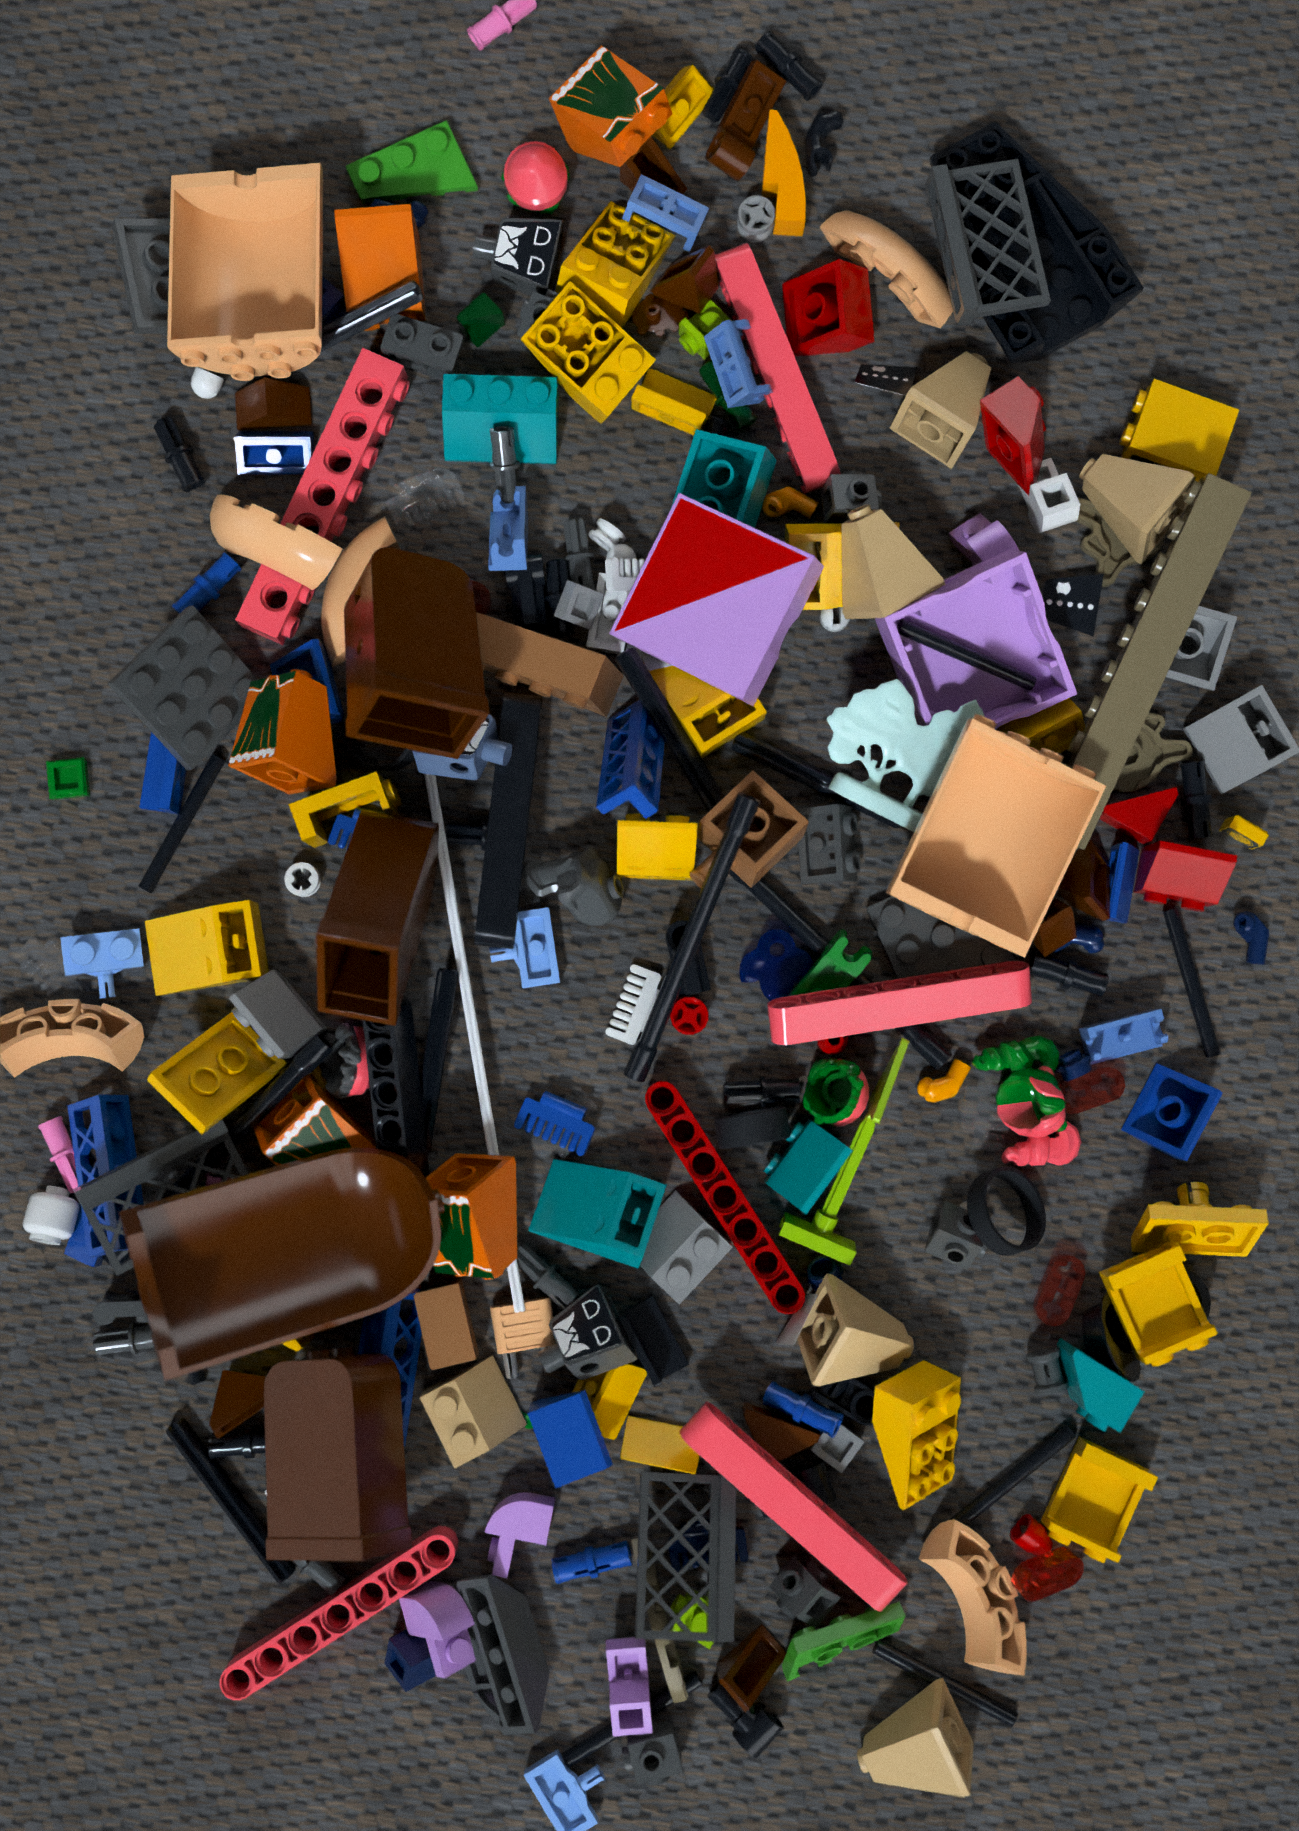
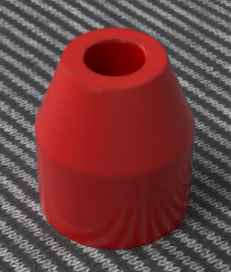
M848 1036L838 1037L839 1041L836 1045H831L828 1039L817 1040L816 1043L822 1052L835 1055L841 1053L846 1048Z
M1030 1514L1023 1515L1010 1531V1539L1025 1552L1043 1557L1050 1552L1053 1546L1046 1528ZM1020 1526H1028L1026 1530L1022 1533L1020 1530Z

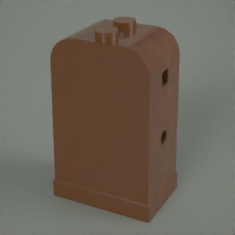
M392 547L380 548L371 556L344 606L348 714L346 719V736L458 759L489 715L488 697L485 696L472 582L460 567L448 561Z
M365 809L361 810L324 917L321 918L316 932L318 1012L396 1026L401 1002L432 900L437 873L438 823ZM370 950L383 951L381 955H372Z
M355 1347L331 1348V1355L330 1350L306 1351V1359L283 1361L275 1364L269 1370L264 1383L268 1527L266 1560L365 1561L412 1548L411 1526L408 1520L400 1375L396 1364L390 1357L382 1353L355 1354Z

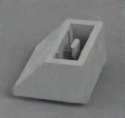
M1263 685L1183 729L1200 760L1205 761L1204 766L1220 794L1299 753L1298 745Z
M279 970L269 971L229 998L235 1006L231 1010L233 1015L244 1027L247 1028L249 1025L253 1027L260 1036L256 1039V1042L270 1058L274 1055L278 1059L293 1058L317 1034L321 1035L327 1030L326 1026Z

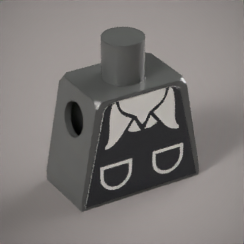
M503 218L500 221L497 238L476 235L473 246V258L492 261L491 274L493 282L531 296L533 291L545 296L547 289L552 290L563 240L562 220Z
M599 1284L592 1287L551 1319L549 1326L556 1343L538 1352L539 1359L547 1373H551L566 1365L579 1380L591 1378L638 1359L619 1321V1314L612 1299Z

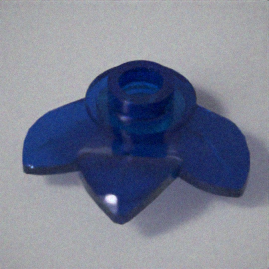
M770 929L761 935L757 948L748 952L742 958L739 976L740 981L744 983L759 981L764 996L770 1001L775 998L788 996L794 982L799 983L814 964L808 952L795 947V942L788 932L782 929ZM781 943L783 945L782 952L779 954L770 953L771 945Z

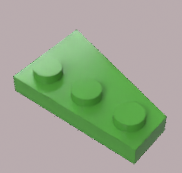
M447 120L345 166L362 204L372 203L375 199L392 201L407 199L410 196L428 194L437 196L445 195L446 192L464 190L465 192L478 191L477 184Z
M900 1602L887 1605L882 1612H878L870 1606L864 1611V1614L851 1617L850 1614H844L833 1619L827 1627L816 1630L814 1626L796 1632L791 1639L782 1664L787 1682L799 1677L798 1669L814 1661L821 1667L832 1662V1658L839 1655L845 1646H848L852 1651L858 1650L899 1631L906 1617Z

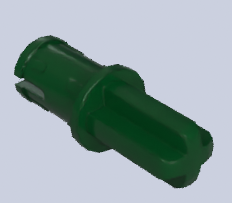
M712 360L705 363L699 369V374L716 397L715 404L717 407H723L736 426L737 431L742 432L755 423L758 417L748 405L733 408L727 407Z

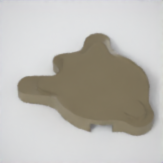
M1078 498L1080 511L1076 522L1090 529V534L1081 540L1080 549L1096 561L1094 575L1104 574L1102 587H1109L1115 582L1123 569L1139 565V563L1130 555L1092 502ZM1165 536L1145 561L1151 559L1161 549Z
M1149 712L1112 792H1133L1146 787L1158 776L1164 766L1171 763L1184 762L1189 759L1193 754L1191 744L1186 740L1163 739L1160 736V731L1165 726V718L1160 714Z

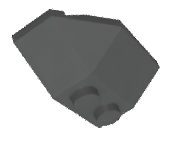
M492 1574L462 1578L457 1581L456 1590L465 1601L474 1620V1625L467 1629L476 1661L465 1667L472 1693L487 1713L499 1723L498 1728L504 1735L535 1733L540 1727L550 1672L527 1597Z

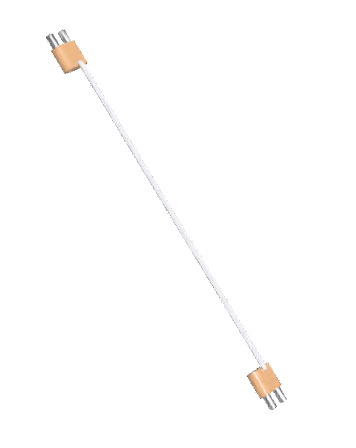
M424 774L432 822L439 824L438 859L488 1155H499L436 775ZM517 1259L507 1267L513 1302L490 1307L497 1354L503 1355L506 1378L512 1379V1371L514 1378L519 1376L517 1351L540 1348L542 1351L546 1346L549 1347L556 1343L549 1326L551 1319L554 1318L551 1298L545 1296L528 1300L523 1299Z

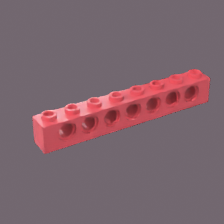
M362 347L282 518L281 525L285 526L286 523H291L304 528L318 526V535L332 542L334 535L339 537L343 533L347 523V516L344 515L350 502L355 503L358 500L363 488V482L360 479L365 469H372L377 460L379 449L376 448L380 436L381 434L387 436L393 425L394 415L391 414L397 401L403 402L408 393L410 381L407 380L408 376L404 365ZM372 392L382 394L380 401L375 404L364 402L366 396ZM358 425L367 427L363 436L359 438L349 436V432L353 427ZM338 460H351L347 470L343 472L333 470ZM332 492L335 494L334 501L327 506L318 505V499L323 493ZM261 564L235 620L243 628L284 645L287 637L292 639L296 634L300 624V618L297 617L303 603L306 605L310 603L315 589L311 590L301 583ZM276 594H287V602L281 608H271V600Z

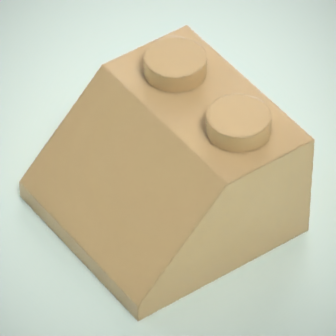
M494 1355L428 1387L419 1397L454 1469L490 1451L527 1425Z

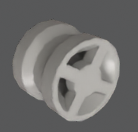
M756 195L746 198L740 204L737 230L746 241L753 243L761 242L772 233L775 208L771 201L766 197Z

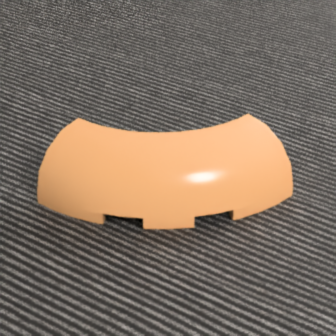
M845 210L834 213L823 222L820 229L837 254L867 268L868 271H871L875 266L878 271L892 280L889 284V289L903 302L918 322L941 329L953 312L948 285L926 258L911 244L874 219Z
M222 494L216 496L210 512L211 531L221 547L231 554H237L263 564L311 590H314L323 582L343 550L341 547L300 525L295 526L291 523H286L283 526L279 524L280 517L265 508L253 503L250 506L244 505L242 508L238 506L240 500L235 497Z
M385 517L361 531L347 545L329 575L323 596L321 627L324 645L332 667L346 661L344 606L371 556L376 550L383 547L400 549Z
M80 999L48 1001V1006L25 1011L22 1007L0 1017V1063L14 1078L39 1063L67 1056H86L100 1059L123 1072L134 1061L141 1049L144 1039L143 1026L141 1022L119 1008L102 1003L101 1006L83 1004Z
M948 1520L938 1524L925 1540L919 1560L930 1565L945 1579L958 1601L966 1636L964 1662L996 1672L1025 1676L1027 1652L1025 1622H1019L1014 1600L1018 1593L1005 1566L998 1564L993 1554L988 1550L990 1548L988 1542L967 1525L957 1520Z

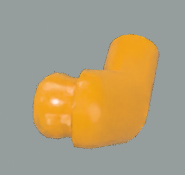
M784 487L765 496L762 510L769 517H777L794 510L810 519L819 502L792 487Z
M954 1058L945 1077L935 1080L929 1077L922 1078L917 1085V1092L920 1096L925 1097L926 1101L932 1103L952 1098L958 1093L971 1067Z

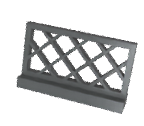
M1013 159L948 170L947 164L932 166L925 187L956 325L972 324L974 318L1048 306L1051 299L1019 160ZM1010 173L1013 187L1008 194L989 183L994 175ZM968 180L979 187L972 199L969 200L957 192L956 181ZM983 191L1001 202L993 215L975 204ZM1005 206H1008L1020 215L1021 222L1016 229L997 218ZM969 211L987 223L979 236L964 225L963 220ZM991 226L1009 237L1002 250H999L983 239ZM1013 241H1016L1028 250L1029 258L1024 265L1006 254ZM977 247L995 258L987 271L972 261L971 255ZM999 261L1018 273L1010 286L991 275ZM976 276L981 279L979 283H977ZM1023 276L1036 285L1038 295L1025 297L1013 288ZM985 282L1003 293L999 302L982 305L980 289Z
M223 1119L203 1135L196 1128H193L73 1189L117 1276L134 1267L132 1259H128L120 1264L114 1252L118 1235H124L123 1229H121L120 1216L116 1227L99 1223L93 1208L106 1201L123 1205L122 1211L128 1209V1207L140 1206L130 1201L135 1187L143 1182L160 1186L155 1201L162 1199L165 1188L181 1193L192 1191L195 1189L201 1169L222 1175L220 1182L227 1181L228 1178L234 1179L247 1175L248 1172L228 1134L229 1131ZM223 1142L229 1154L225 1170L221 1171L203 1165L208 1149ZM200 1154L198 1163L188 1161V1159ZM181 1163L196 1167L188 1190L167 1184L172 1168ZM232 1164H234L239 1176L230 1173ZM165 1172L162 1182L151 1179ZM128 1191L125 1200L115 1198L116 1196ZM103 1229L114 1232L110 1243Z
M640 1473L635 1639L734 1642L736 1487L723 1475ZM649 1481L664 1482L675 1494L660 1510L649 1498ZM673 1482L687 1484L679 1490ZM693 1483L709 1484V1502L697 1511L683 1493ZM678 1498L694 1515L679 1531L663 1514ZM648 1506L655 1513V1515L649 1521ZM709 1508V1518L707 1522L705 1518L702 1516V1514ZM658 1518L674 1535L659 1551L647 1539L648 1527ZM696 1520L708 1531V1542L698 1552L682 1536ZM677 1539L693 1556L678 1572L662 1556ZM647 1548H648V1549L653 1553V1555H654L648 1562H647ZM707 1550L708 1564L701 1557ZM657 1559L673 1576L658 1592L646 1581V1570ZM696 1561L707 1572V1584L697 1594L681 1577ZM676 1581L692 1598L677 1614L661 1598ZM647 1590L652 1595V1598L645 1604ZM706 1592L707 1606L700 1599ZM657 1601L672 1619L660 1631L644 1630L645 1612ZM695 1603L706 1614V1632H691L680 1620ZM676 1623L683 1632L668 1630Z

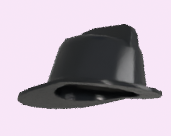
M1105 1292L1101 1303L1091 1306L1083 1313L1082 1330L1084 1345L1090 1355L1098 1360L1113 1361L1115 1367L1124 1378L1135 1382L1140 1378V1361L1134 1354L1108 1292Z

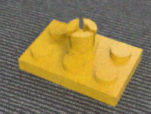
M231 1012L150 1072L147 1081L203 1135L277 1076L287 1063L283 1059H278L276 1055L270 1058L256 1042V1039L260 1036L249 1026L247 1028L244 1027Z
M1191 1182L1192 1192H1189L1186 1183L1177 1188L1180 1206L1166 1201L1148 1204L1131 1236L1132 1252H1146L1170 1241L1180 1245L1184 1254L1247 1257L1269 1222L1266 1209H1252L1248 1205H1236L1231 1208L1213 1207L1209 1203V1187L1207 1184Z

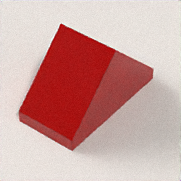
M1177 787L1105 805L1099 819L1142 844L1148 843L1153 840L1178 796Z

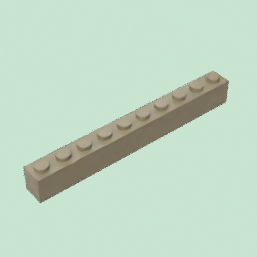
M1210 473L1202 477L1199 482L1193 480L1183 500V502L1188 504L1182 518L1177 516L1174 519L1167 534V538L1171 539L1170 545L1165 554L1162 552L1158 554L1152 565L1150 574L1155 577L1149 590L1143 588L1135 602L1133 609L1138 611V614L1133 624H1126L1120 634L1117 645L1122 648L1116 661L1110 659L1102 673L1101 681L1105 682V685L1100 695L1094 694L1089 701L1084 716L1089 717L1083 732L1080 730L1076 731L1068 747V751L1072 752V756L1067 766L1073 769L1074 765H1079L1096 773L1094 780L1106 786L1077 847L1078 849L1085 850L1252 493Z

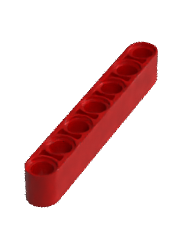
M667 1081L652 1083L645 1093L647 1108L748 1268L778 1312L783 1314L797 1312L802 1308L805 1301V1292L800 1282L677 1088ZM666 1087L672 1092L673 1102L668 1108L659 1109L652 1104L651 1095L655 1089ZM687 1120L693 1125L694 1133L689 1140L679 1141L673 1137L672 1127L677 1121ZM700 1153H708L714 1158L712 1170L705 1174L696 1172L692 1166L694 1157ZM720 1186H729L735 1192L733 1202L727 1206H720L713 1200V1194ZM743 1218L750 1219L755 1223V1231L748 1238L737 1237L734 1233L736 1223ZM762 1252H771L776 1257L774 1267L768 1271H761L755 1266L756 1257ZM783 1285H792L797 1290L795 1299L788 1304H783L776 1299L777 1290Z

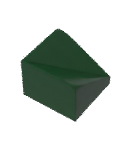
M485 292L481 293L457 315L460 331L477 348L485 343L502 326H505L503 312Z

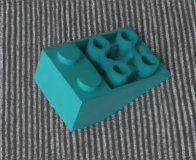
M553 1159L528 1231L638 1269L667 1185L630 1172Z

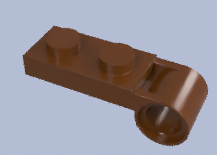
M754 60L750 62L705 155L706 161L735 181L740 180L750 168L755 157V151L752 148L769 116V110H772L786 83L783 78L760 61Z

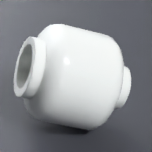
M47 1186L46 1192H37L30 1196L23 1220V1228L26 1232L30 1233V1240L44 1244L60 1245L61 1240L72 1237L80 1206L76 1200L69 1197L70 1192L68 1189Z

